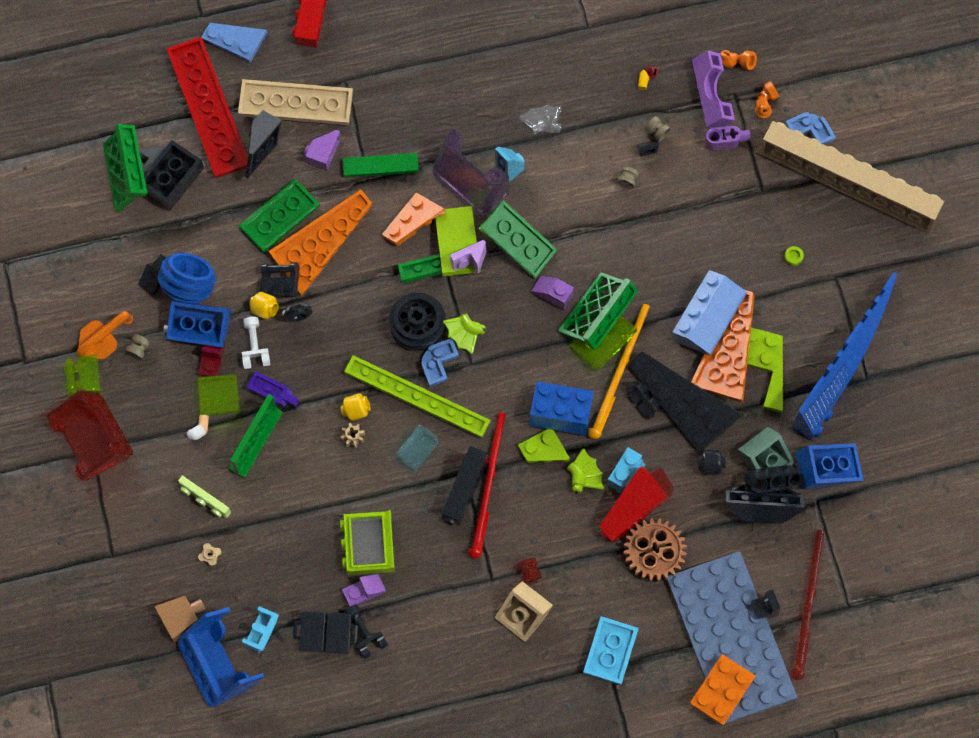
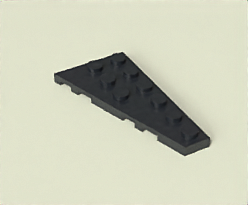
M643 351L628 363L699 452H702L744 415Z

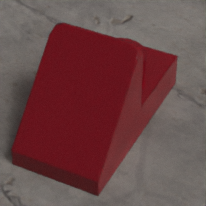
M225 342L223 347L203 345L199 376L218 379Z

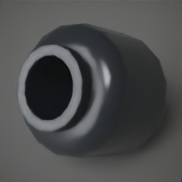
M704 450L701 455H698V471H701L703 475H720L722 468H726V458L722 457L719 450Z

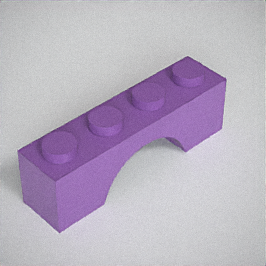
M706 51L692 60L705 117L704 120L706 127H725L734 122L735 118L732 104L722 102L717 95V82L719 76L724 71L720 53Z

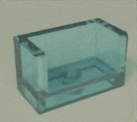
M419 424L396 453L397 459L416 472L439 443L438 437Z

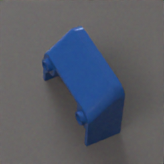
M229 607L204 614L178 640L179 649L205 702L210 707L219 706L250 690L264 677L263 673L251 677L246 672L236 674L220 642L225 635V626L221 619L231 611Z

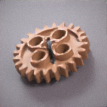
M651 518L650 524L643 520L642 527L636 524L637 531L630 529L632 536H626V540L630 543H624L623 546L628 549L624 551L623 555L629 556L625 562H631L632 564L629 566V569L636 568L635 575L642 573V579L649 576V581L651 582L653 577H656L657 581L660 582V578L663 576L667 580L668 574L674 576V569L680 571L681 567L679 564L684 565L685 560L681 558L687 556V553L682 551L687 549V545L681 544L685 541V537L679 538L681 530L675 532L676 525L668 527L669 521H666L663 525L660 518L657 523H654L653 518ZM662 534L666 537V540L658 541L655 536ZM639 541H645L648 546L646 548H640L637 545V543ZM652 547L659 549L658 553L652 551ZM670 552L673 558L665 559L663 553ZM650 558L654 560L655 564L647 566L644 561Z

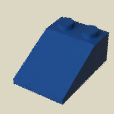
M856 443L812 445L795 452L799 472L804 476L803 490L864 481Z

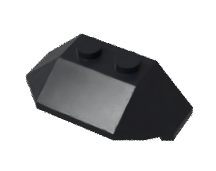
M742 484L725 490V505L742 521L783 524L804 511L805 508L804 494L796 493L791 489L756 493L747 484Z

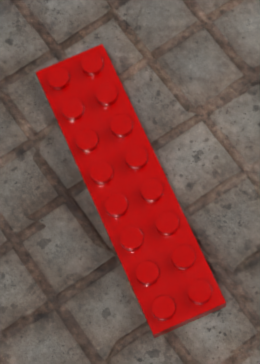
M202 37L166 48L215 179L245 169L247 154Z

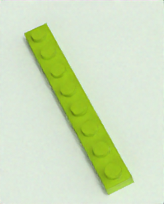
M354 355L344 371L346 375L481 439L490 424L489 419Z

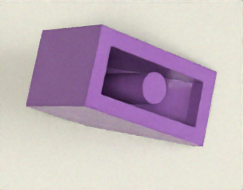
M335 130L312 140L310 146L307 145L304 151L306 163L327 171L341 140L340 131Z
M540 276L531 293L565 310L574 295V287L558 278Z

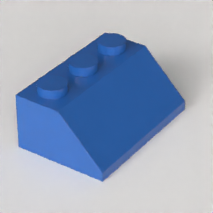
M173 300L170 306L166 339L223 347L229 329L231 308Z

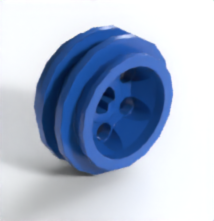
M175 253L163 260L157 278L162 291L169 297L180 302L192 304L202 302L211 296L216 283V276L212 266L206 260L189 253Z

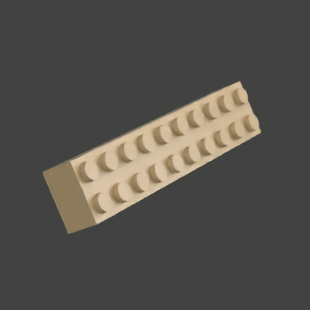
M772 121L763 138L759 154L928 234L944 203L937 195H930L920 187H913L903 179L890 176L886 171L877 170L866 162L855 160L849 154L840 153L836 148L823 145L815 138H808L798 130L793 131L781 122L776 123Z

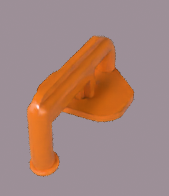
M123 311L106 325L97 320L91 321L80 331L77 355L82 358L102 360L109 357L117 349V341L111 332L122 323L131 324L133 322L132 315L127 311Z

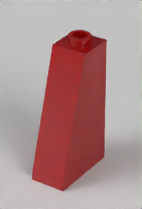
M641 466L601 523L600 527L603 530L601 534L607 541L617 542L630 529L634 528L636 524L640 523L669 499L668 495L645 467Z

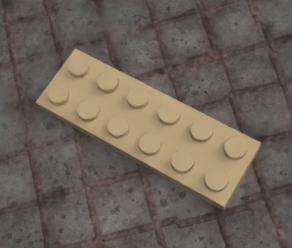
M242 79L238 116L254 117L264 110L280 120L349 125L353 88Z

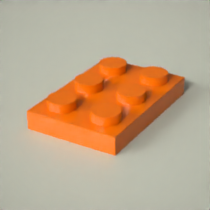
M722 654L689 705L721 726H724L756 676Z

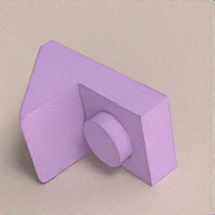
M485 240L451 254L450 262L453 270L463 269L472 264L479 274L486 255Z

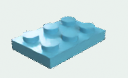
M601 616L583 674L621 685L639 628Z

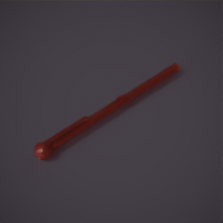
M817 530L795 668L790 671L791 677L795 680H801L805 676L804 669L810 632L808 631L813 600L816 596L815 588L824 530Z

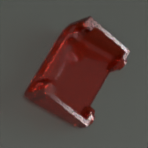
M79 390L46 415L49 420V426L54 431L64 433L80 463L75 466V473L81 480L87 481L133 455V450L105 399L96 391Z

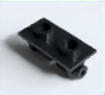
M633 381L632 383L635 386L630 385L626 389L627 395L635 404L640 400L643 402L638 408L646 418L652 419L656 415L655 411L662 412L659 408L660 403L655 397H650L647 393L649 390L644 383Z

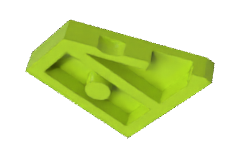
M547 429L518 444V448L527 463L570 461L556 433L551 429Z

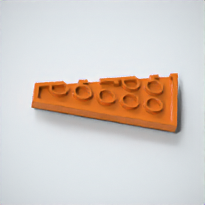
M362 189L269 251L270 256L277 265H290V263L295 262L299 264L297 292L301 297L372 207V202ZM283 272L286 277H290V272Z
M746 291V296L711 356L704 354L691 381L711 394L741 403L744 400L755 298L753 292Z

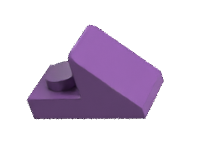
M378 574L360 577L359 582L342 589L350 607L355 604L364 603L386 592Z

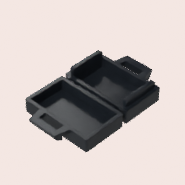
M302 611L301 621L294 622L293 638L300 640L299 651L323 652L325 649L326 653L349 654L350 643L358 642L359 626L351 624L352 614L328 612L326 614V612ZM297 624L301 625L300 636H297ZM351 628H354V640L350 639Z

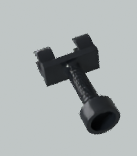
M355 604L346 609L344 613L352 614L351 619L355 625L359 626V631L364 641L357 644V648L363 658L367 659L371 656L366 647L368 644L376 640L380 648L384 649L388 646V643L381 631L372 636L370 635L359 617L361 610Z

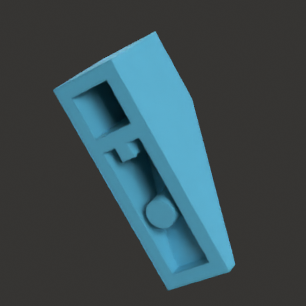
M497 147L495 149V171L509 183L524 170V158L511 149Z

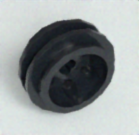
M410 293L402 296L394 303L389 313V326L394 340L402 347L410 350L428 349L442 339L446 330V326L443 324V321L446 320V314L442 304L426 293ZM404 314L408 315L406 319H402ZM419 316L420 320L416 321L414 317ZM429 322L434 323L432 328L427 326ZM409 327L410 331L406 332L403 328ZM422 331L424 334L417 335V332Z

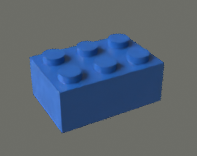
M536 381L529 426L586 435L594 391Z

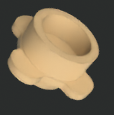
M209 543L203 545V551L199 554L198 558L200 561H205L210 566H214L217 563L218 556L221 555V549L214 548Z

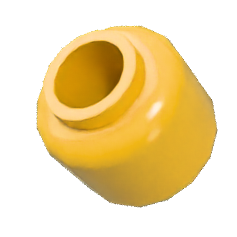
M259 292L252 296L249 302L251 313L260 318L270 319L278 312L279 305L276 298L264 292Z
M359 393L345 397L341 406L342 415L344 417L347 416L350 421L367 417L368 411L371 410L368 398Z

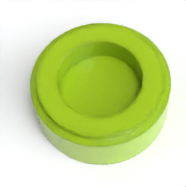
M796 246L789 247L784 255L785 262L790 266L800 265L804 258L803 251Z

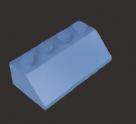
M709 270L672 332L677 342L711 356L747 292L726 276Z

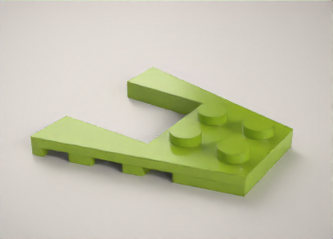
M751 327L747 366L772 373L763 408L782 413L783 336Z

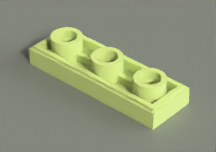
M183 475L178 480L181 492L187 496L191 494L196 497L195 501L201 506H209L215 516L228 518L231 514L229 507Z

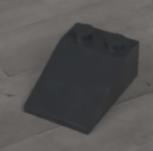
M264 110L259 115H255L251 121L252 129L249 133L250 142L245 172L246 178H249L278 145L282 120Z

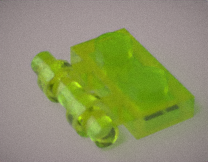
M97 354L78 357V364L73 365V359L65 360L64 373L67 375L65 386L66 390H68V397H76V389L81 388L82 395L101 393ZM79 372L80 381H75L74 373Z

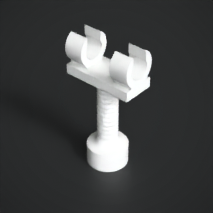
M258 317L243 319L244 328L249 330L251 351L242 352L244 369L251 368L250 358L262 356L263 366L270 365L268 348L260 350L258 348L256 328L259 327Z

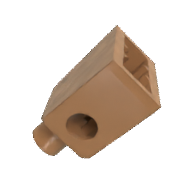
M186 596L155 606L174 643L198 621L196 614L206 609L201 599L189 604Z

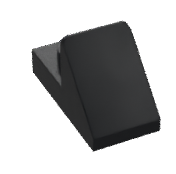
M160 254L152 266L150 264L146 265L138 283L140 287L153 296L161 287L157 278L162 261L166 259L162 254Z
M773 589L766 591L765 596L751 601L757 619L779 615L780 605Z

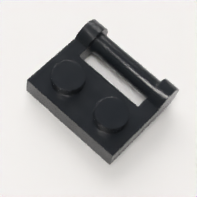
M297 262L290 263V265L262 264L260 292L272 295L275 298L297 297L299 264ZM290 272V277L270 278L271 273Z

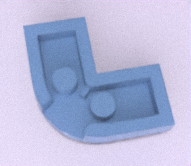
M806 112L785 121L787 128L793 131L798 130L803 134L810 132L812 137L819 140L823 145L834 141L836 138L823 116L819 117Z
M452 338L430 346L422 358V368L429 387L448 381L442 363L459 357Z

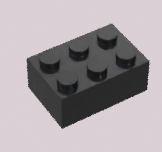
M171 140L144 174L148 193L146 195L171 211L204 169L202 160Z

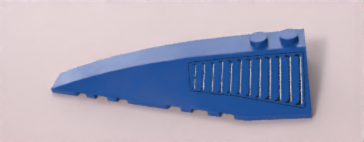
M894 272L881 290L880 296L876 297L870 307L871 309L867 310L862 321L858 323L846 340L843 349L837 353L833 364L828 366L825 374L821 376L799 409L792 429L812 441L814 436L819 437L824 429L821 425L824 421L828 422L834 414L831 410L860 365L885 311L897 273Z

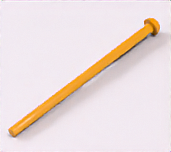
M643 304L593 428H588V436L592 439H598L602 435V430L616 398L614 397L615 391L625 366L629 363V357L650 306L647 304Z

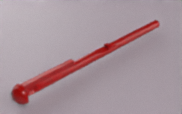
M502 412L498 413L472 549H468V555L473 559L480 558L483 553L482 548L489 512H487L493 478H495L496 462L506 416Z

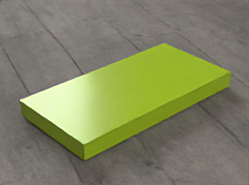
M472 206L445 209V214L435 217L443 276L477 273L472 264L454 271L450 262L451 254L477 243Z

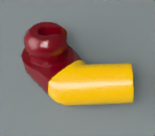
M649 66L640 72L639 90H647L648 81L659 73L658 67Z

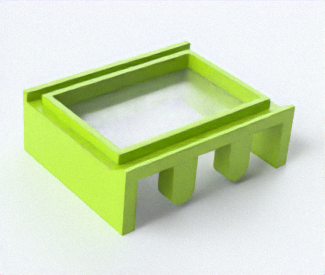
M391 510L344 514V520H340L341 532H345V539H341L342 551L346 550V558H342L343 570H347L348 575L395 572Z

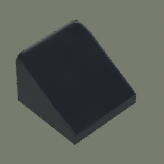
M652 140L637 144L639 155L642 157L657 153L659 143Z

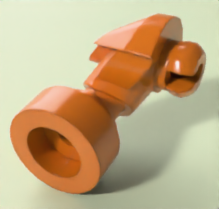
M728 50L720 53L723 66L731 69L739 63L743 69L752 70L757 62V55L752 51H745L740 53V55L730 53Z
M771 81L764 84L763 90L759 93L760 96H757L755 112L760 118L769 117L773 111L767 100H775L780 97Z

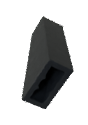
M469 446L442 511V518L447 524L453 526L457 524L460 526L488 465L487 452Z

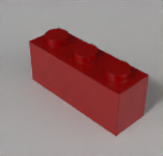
M299 0L301 7L300 10L296 11L295 17L297 26H293L292 37L295 38L296 45L317 48L327 0Z

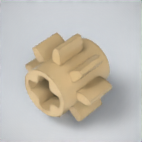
M349 423L347 429L342 428L345 435L341 436V440H347V447L354 445L357 448L359 442H364L361 436L365 435V431H359L360 424L352 426ZM351 433L355 434V438L351 437Z

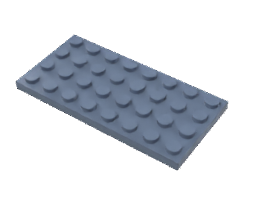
M740 551L678 572L674 576H668V585L704 679L707 678L722 654L756 676L725 724L798 698L767 618L757 619L752 608L751 601L758 599Z

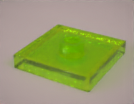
M237 374L198 378L201 415L240 413Z

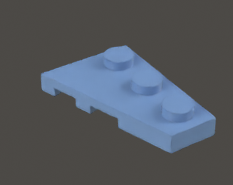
M209 23L202 35V40L251 63L267 35V30Z

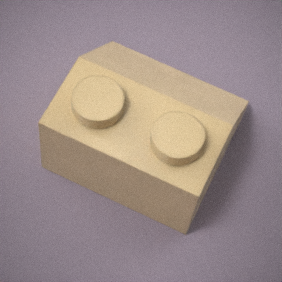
M522 581L510 592L496 614L495 619L526 642L545 619L553 605Z

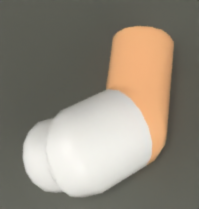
M199 416V424L187 432L189 439L198 440L207 434L209 416Z

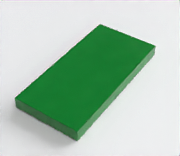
M294 179L242 222L239 228L263 253H266L318 209L320 203Z
M504 200L499 202L479 227L483 234L533 279L537 277L557 251L547 239Z

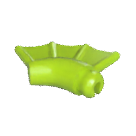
M467 313L457 318L443 321V324L448 329V338H452L456 342L458 349L463 348L470 352V354H473L477 335H483L485 333L483 329H486V327L472 321Z
M582 449L575 461L567 467L572 474V491L574 493L575 491L581 493L584 487L604 489L602 484L603 472L598 469L596 465L597 460L591 458L585 449Z

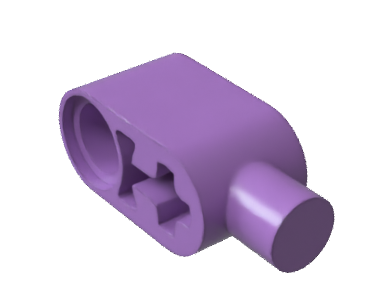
M736 126L711 128L706 133L705 146L712 151L736 148L739 142L751 140L750 130H740ZM715 137L718 141H711L709 138Z

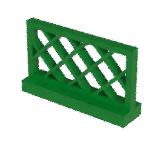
M117 124L115 126V133L103 143L115 212H121L138 196L144 197L148 194L135 125Z
M600 272L559 328V333L585 343L590 349L596 350L639 291L629 279L621 280ZM603 280L608 281L607 285L599 287ZM619 286V288L615 292H613L612 288ZM609 290L608 295L601 297V292ZM597 294V299L589 302L590 297ZM609 300L608 303L604 307H602V302ZM598 304L599 309L590 312V307ZM586 309V314L578 317L579 312ZM598 315L595 321L592 322L591 317ZM588 320V324L579 327V322ZM575 324V329L567 331L570 325ZM587 330V332L582 337L580 332Z
M267 395L230 459L231 463L228 470L246 479L283 414V411L276 408L273 396Z

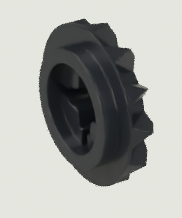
M306 304L292 305V307H287L282 311V317L284 320L297 322L307 319L313 311L311 306Z

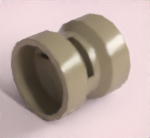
M657 116L652 118L645 127V131L653 134L654 139L658 142H661L671 130L668 125L661 123V119Z
M134 334L131 338L132 342L127 346L125 352L135 359L142 360L145 355L144 351L149 347L150 341Z

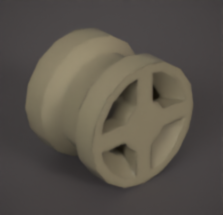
M624 166L621 168V176L618 177L617 183L622 187L633 189L639 172L631 167Z

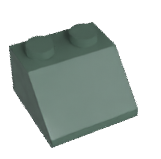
M770 427L765 428L738 449L744 462L751 470L793 465L795 463L781 435Z

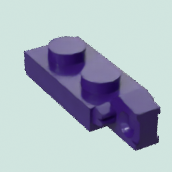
M255 371L246 386L247 390L265 399L268 394L273 396L275 404L285 407L287 404L296 408L299 404V399L292 396L293 391L289 390V387Z

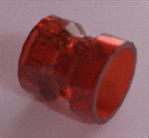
M536 558L526 559L518 563L519 570L523 572L522 580L525 584L542 578L541 572L536 568L538 565Z

